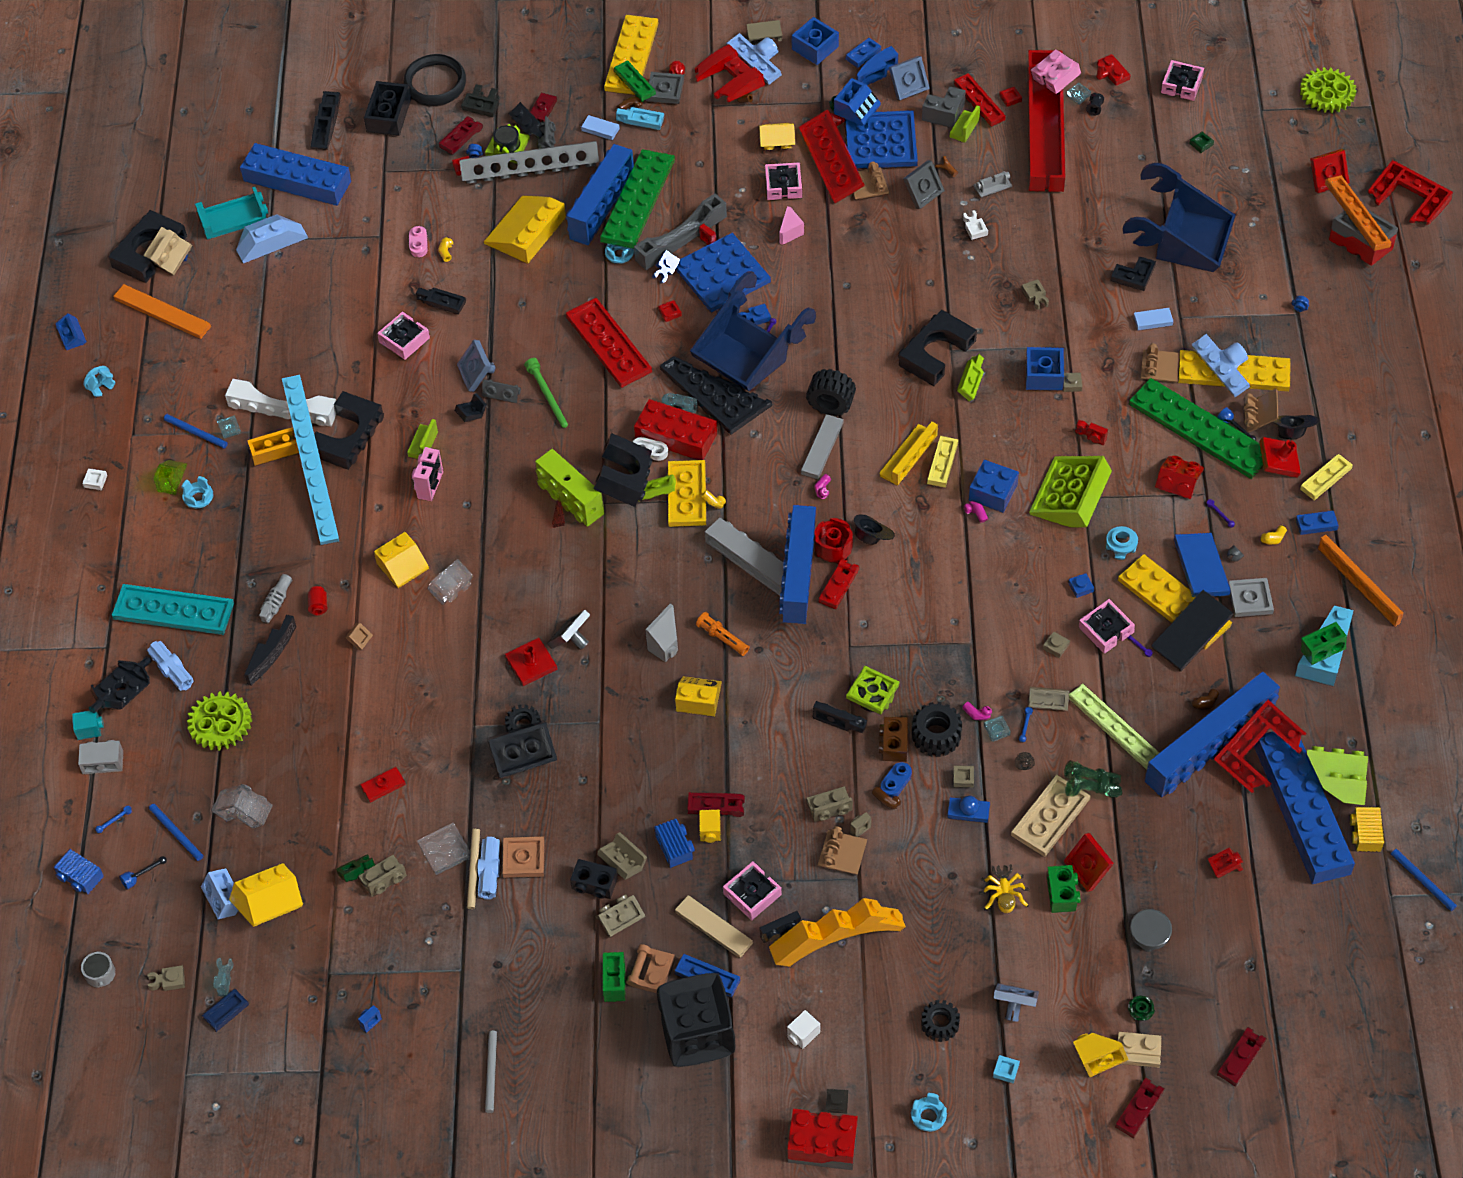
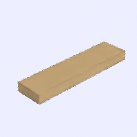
M689 895L675 909L676 914L739 958L753 944V940Z

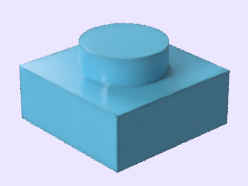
M999 1055L993 1078L1014 1084L1020 1061Z

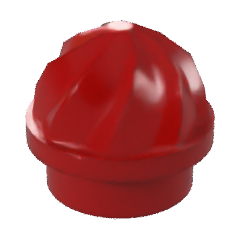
M673 61L669 65V73L683 75L685 74V65L680 61Z

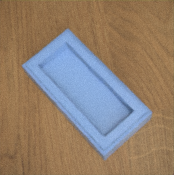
M588 115L581 129L583 132L613 140L620 127L619 124Z
M1169 308L1135 312L1133 316L1137 330L1173 325V318Z

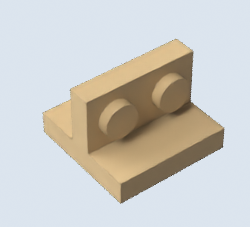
M161 227L144 256L151 259L157 266L175 275L192 245L180 238L175 232Z

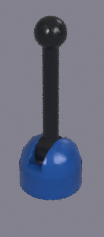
M1228 407L1219 413L1217 418L1227 424L1232 423L1242 433L1256 441L1254 435H1250L1233 420L1234 414Z
M161 856L157 862L136 874L125 872L119 876L120 880L128 890L136 884L137 877L159 864H165L167 859Z

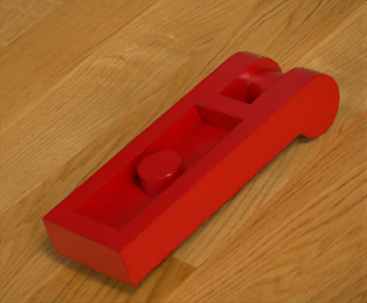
M841 559L820 595L819 603L837 609L857 575L860 566L849 564L847 560ZM844 570L849 571L848 575L843 573Z

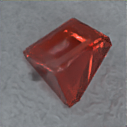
M560 500L556 502L552 520L553 528L565 526Z

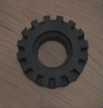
M518 705V709L514 706L512 712L508 711V716H505L506 731L517 729L516 723L522 719L529 720L531 724L541 721L538 711L534 710L532 706L529 709L528 705H525L524 708Z
M935 1000V1004L930 1002L929 1007L925 1006L924 1012H922L921 1025L923 1032L926 1031L925 1035L927 1037L931 1035V1040L935 1041V1038H939L938 1042H942V1038H945V1041H948L950 1036L953 1038L955 1032L957 1033L959 1030L960 1014L957 1013L958 1009L956 1007L953 1008L951 1002L947 1005L946 1000H943L942 1003H939V1000ZM936 1015H944L948 1018L949 1023L944 1027H938L934 1025L932 1019Z

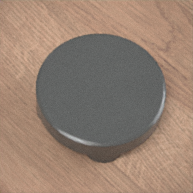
M1146 909L1138 912L1132 918L1129 932L1137 945L1142 947L1144 951L1150 952L1162 948L1169 942L1172 934V924L1169 918L1162 912Z

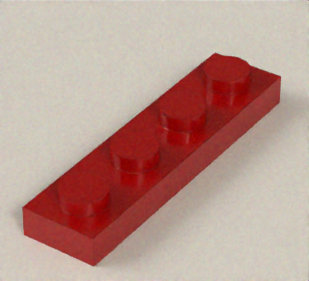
M969 73L954 79V85L958 89L966 90L965 98L974 108L980 106V115L991 127L1005 121L1006 115Z

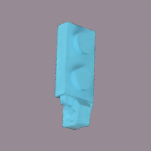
M634 107L627 110L618 108L616 120L630 125L660 130L664 114Z

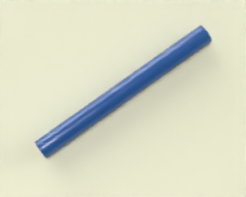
M169 414L164 416V421L225 449L228 445V442Z
M151 804L149 810L197 861H200L204 855L156 804Z
M1398 849L1392 851L1391 855L1450 911L1457 907L1449 897Z

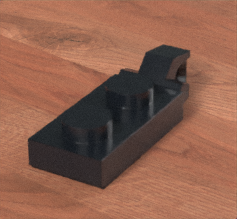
M521 102L509 113L529 136L534 134L540 139L544 135L538 128L541 123Z
M434 287L429 290L418 288L416 291L417 300L422 301L426 305L458 315L466 303L465 297Z
M818 701L813 706V719L847 732L850 729L863 733L867 726L866 719L850 714L845 710H840Z

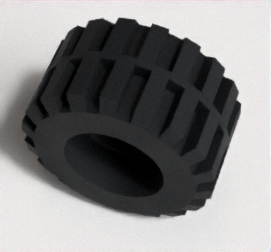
M822 369L813 374L806 393V399L809 405L813 406L812 408L820 413L833 416L844 415L851 407L856 392L855 383L845 373H841L838 370Z
M931 702L929 706L923 705L921 710L918 709L912 722V740L915 742L916 748H920V752H928V756L936 754V757H940L941 754L946 756L949 754V751H955V747H958L962 734V720L960 714H956L957 710L954 707L950 709L949 704L942 705V702H938V704ZM938 725L944 727L946 731L943 733H933L927 728Z

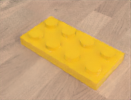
M705 460L668 461V475L673 474L676 479L675 491L668 494L669 527L706 525V501L701 497L704 491H706Z

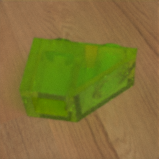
M171 460L160 463L153 478L157 491L175 495L187 463Z

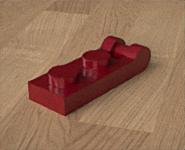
M467 116L439 142V147L453 155L476 132L479 133L482 130L483 124L478 121L475 122L473 118Z
M689 792L688 814H700V810H720V815L742 817L744 816L743 804L745 803V796L735 793ZM729 803H734L735 806H729Z
M1249 1027L1246 1028L1217 1076L1235 1087L1267 1039L1263 1035L1255 1034L1254 1030ZM1248 1040L1254 1042L1255 1045L1253 1047L1248 1045Z
M1148 1078L1143 1080L1140 1088L1115 1125V1128L1132 1138H1135L1165 1090L1160 1085L1157 1087L1152 1084V1081ZM1146 1091L1151 1092L1153 1096L1151 1098L1146 1096Z

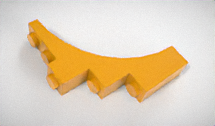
M863 898L848 911L832 909L817 922L800 921L770 945L769 949L776 965L790 967L815 950L841 939L874 931H901L906 926L899 909L882 907L877 900Z

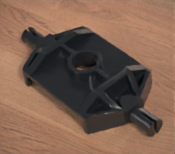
M145 656L138 663L119 660L118 667L95 688L93 684L91 685V693L96 702L89 706V710L96 713L101 707L123 709L150 684V677L145 667L152 662L151 659Z

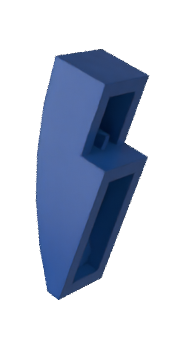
M892 46L880 51L860 69L857 74V80L869 85L887 77L889 67L898 64V53Z

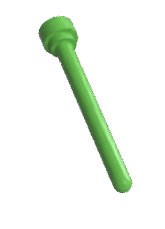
M536 358L528 359L524 364L527 372L534 375L561 427L566 428L568 423L540 373L538 360Z

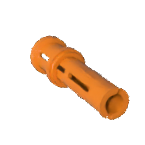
M704 612L698 618L696 626L702 627L709 632V636H716L741 656L746 655L749 651V645H746L735 635L723 628L722 623L712 619L709 613ZM726 637L730 638L732 641H734V642L737 643V644L735 645L733 642H731V641H730L729 639H727Z

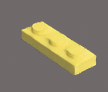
M940 436L927 484L946 488L958 446V439Z
M1338 454L1301 485L1300 490L1313 500H1316L1352 469L1353 464Z

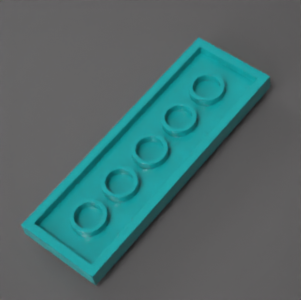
M123 584L112 617L114 620L224 635L234 601L229 598Z

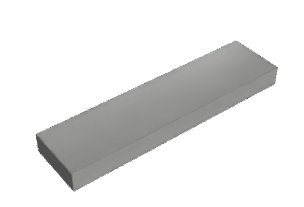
M826 414L802 467V475L816 479L820 478L842 428L844 419Z

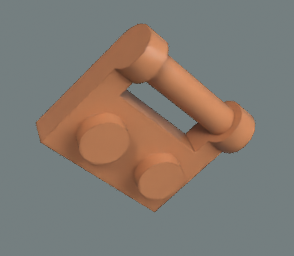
M640 944L637 950L638 956L626 983L632 987L657 993V988L667 982L675 955ZM650 957L651 961L645 978L641 980L639 975L645 958Z

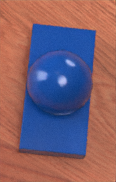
M971 795L965 796L962 799L950 797L948 818L988 823L990 802L978 801Z

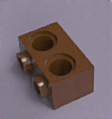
M884 717V724H880L879 736H883V741H879V753H883V761L907 762L908 717Z

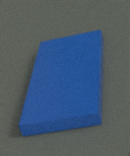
M1212 533L1176 534L1174 542L1192 597H1197L1202 590L1211 596L1230 595L1231 590Z

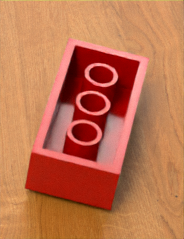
M649 399L634 425L635 439L644 437L664 442L669 451L696 460H704L717 436V421Z

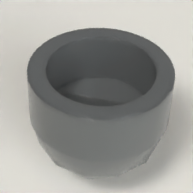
M1234 545L1228 550V558L1233 555L1231 561L1236 562L1244 557Z

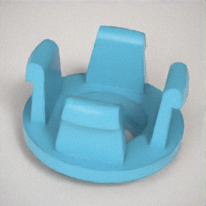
M607 244L605 248L606 258L613 263H625L634 255V249L612 244ZM616 250H623L620 257L615 256L614 252Z
M99 366L88 372L83 385L95 397H100L102 392L99 387L105 385L107 388L112 389L115 381L112 379L113 374L110 373L108 367Z
M198 476L197 482L191 484L189 480H185L182 484V498L188 507L202 508L212 501L213 490L208 485L206 478ZM203 493L202 500L196 501L193 495Z
M1119 526L1108 532L1106 549L1114 551L1116 559L1124 560L1127 553H1135L1138 536L1132 529ZM1116 535L1117 538L1127 539L1129 537L1130 539L1126 543H1120L1116 540Z
M928 1093L927 1097L914 1100L911 1118L919 1129L927 1132L936 1131L946 1121L947 1108L939 1100V1095ZM926 1109H931L936 1113L937 1118L934 1122L921 1119V1113Z

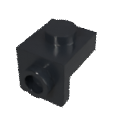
M473 394L471 402L456 405L454 411L464 422L482 418L487 404L478 394Z

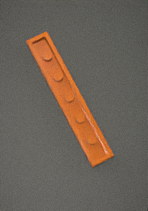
M1342 175L1326 179L1325 185L1372 249L1376 251L1389 248L1391 241Z
M125 284L113 296L114 300L199 339H202L211 328L209 322Z
M1327 535L1322 536L1318 549L1393 626L1399 625L1403 612Z

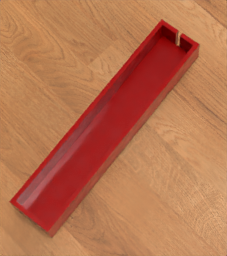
M1028 50L1029 191H1045V189H1048V191L1064 192L1063 89L1055 94L1046 87V84L1042 85L1034 80L1031 69L1054 50Z

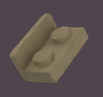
M845 786L807 798V804L814 822L819 820L825 821L835 815H845L853 810L852 798H849Z
M392 855L359 875V879L371 897L376 894L383 893L386 888L394 883L401 882L407 875L403 864H400L395 856Z
M625 894L616 899V905L610 907L608 904L598 910L600 914L595 917L597 920H600L609 937L646 917L634 895L628 897Z

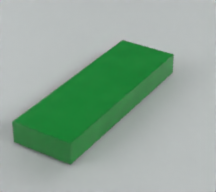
M628 60L614 67V72L641 101L656 95V90Z

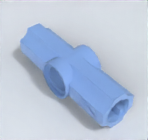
M155 641L150 644V647L147 649L148 654L157 663L162 674L166 678L169 677L180 691L189 689L194 680L184 669L177 655L172 654L161 641Z
M494 837L482 839L481 859L478 860V897L483 899L496 897L497 877L500 876V840Z

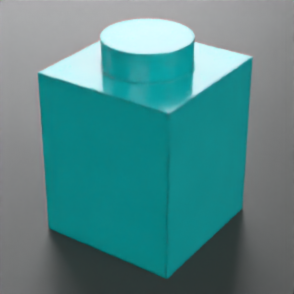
M84 711L72 714L73 730L78 740L101 736V728H104L102 716H98L97 711L96 713Z

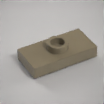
M1030 686L1028 707L1068 711L1069 690Z

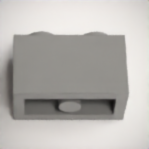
M108 740L106 742L80 744L78 765L82 774L122 771L123 749L120 741Z

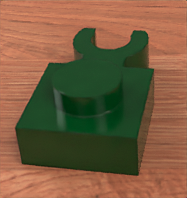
M367 854L358 861L352 860L337 868L336 871L338 876L345 882L353 881L364 873L363 870L375 866L373 858H369Z

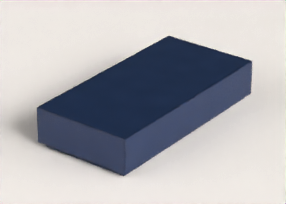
M233 989L202 1016L217 1032L244 1010L249 1003L236 989Z

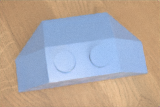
M276 214L244 227L236 251L242 262L246 263L307 239L308 236L301 224Z

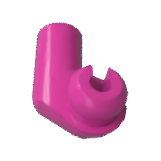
M824 474L814 485L816 495L821 499H825L829 495L826 485L831 481V478L827 474Z
M969 501V503L964 505V511L967 514L975 513L980 523L988 520L987 514L980 503Z
M966 702L962 707L973 720H987L992 714V709L988 706L976 709L970 702Z

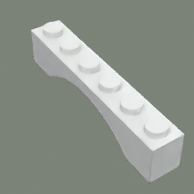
M232 379L225 395L228 407L291 419L287 401L277 400L262 394L248 381ZM324 396L306 399L311 423L331 427L336 417L334 407L336 399Z

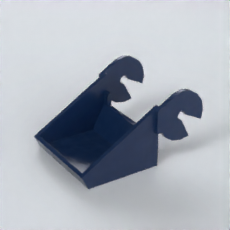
M1151 163L1143 167L1140 174L1141 180L1154 179L1156 177L1162 178L1150 190L1166 193L1175 189L1171 207L1164 226L1161 225L1160 227L1144 217H1133L1125 221L1122 228L1123 234L1144 231L1145 233H1141L1133 241V244L1148 247L1158 243L1156 256L1158 260L1210 272L1217 270L1221 265L1236 215L1181 178L1182 175L1162 163Z
M752 271L744 273L730 290L726 303L690 350L693 357L747 391L753 389L786 362L788 343H800L806 337L802 326L804 324H813L816 319V311L808 307L798 315L792 325L788 324L777 338L739 314L740 306L747 301L742 291L744 288L755 287L757 282V276Z

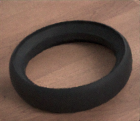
M430 54L416 59L409 65L404 75V84L409 85L411 98L414 101L427 106H439L452 102L463 92L466 84V74L464 68L456 59L443 54ZM445 65L457 73L458 81L446 93L425 95L413 87V76L424 67Z

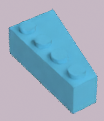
M1334 606L1321 628L1337 622L1347 635L1354 610ZM1343 651L1314 665H1311L1303 655L1298 663L1295 676L1334 686Z

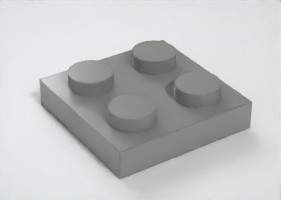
M1267 578L1232 580L1228 582L1231 590L1230 598L1234 617L1273 614L1274 607Z

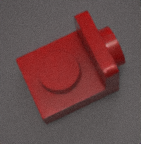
M1230 847L1208 858L1218 878L1235 869L1239 872L1243 870L1241 866L1243 860L1240 854L1234 852Z

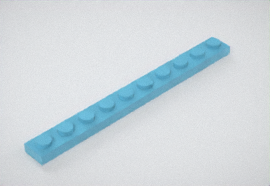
M296 375L282 378L320 544L338 542V532L301 377Z

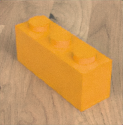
M293 427L247 440L254 466L299 453Z

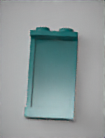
M252 187L253 194L207 208L203 207L202 202L196 203V210L207 240L244 229L248 225L266 219V214L269 213L266 204H262L264 200L261 191L257 192L256 187Z

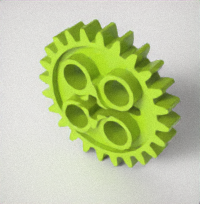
M1323 67V71L1316 68V73L1311 70L1310 75L1306 74L1300 85V95H1303L1302 100H1306V105L1311 104V108L1317 107V111L1323 109L1324 113L1327 110L1333 113L1335 109L1337 112H1340L1341 108L1346 110V107L1351 106V102H1354L1357 91L1354 80H1350V75L1345 77V72L1340 74L1339 69L1333 71L1332 67L1329 70Z
M219 691L218 696H214L211 693V698L208 699L206 696H203V702L197 700L198 707H191L193 713H188L190 719L187 720L189 733L192 739H195L197 745L201 743L203 748L209 745L210 750L217 746L218 751H220L222 746L229 749L230 743L236 746L235 740L243 741L241 735H248L246 729H251L252 714L247 702L244 703L242 697L238 699L236 694L230 697L229 692L222 696L221 691Z

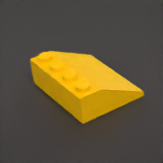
M521 196L486 238L484 244L528 264L566 218L565 204L551 197Z

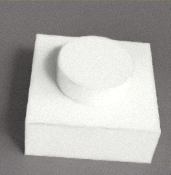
M88 469L83 481L84 488L102 490L108 476L106 471Z

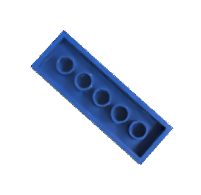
M254 143L240 166L243 181L336 206H338L351 183L349 167Z
M613 144L611 149L607 150L604 160L598 164V168L591 175L589 183L583 187L582 194L579 198H576L573 208L567 212V231L569 232L570 240L585 245L590 244L620 197L634 167L633 151L631 149Z
M793 505L792 512L788 513L787 541L785 544L779 614L783 615V622L806 624L816 507Z

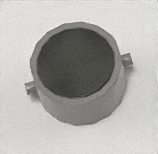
M90 953L83 959L81 971L89 985L99 988L108 985L114 979L115 967L110 956L106 953Z

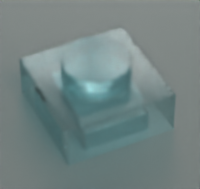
M1079 82L1067 91V97L1079 105L1091 95V90Z
M235 415L217 421L224 439L241 433Z
M1003 716L984 722V727L992 742L1010 736L1011 731Z

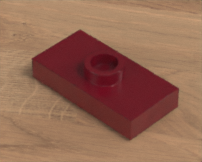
M541 92L530 111L539 122H545V116L548 117L557 102V96Z

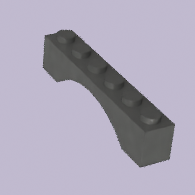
M714 193L702 201L694 213L676 229L659 237H647L635 245V261L645 270H648L657 264L665 250L672 254L699 236V226L703 223L711 228L727 217L726 202Z

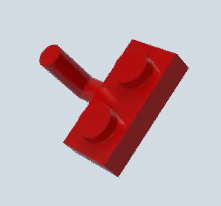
M1112 54L1098 60L1097 79L1101 80L1108 77L1116 86L1130 80V73Z

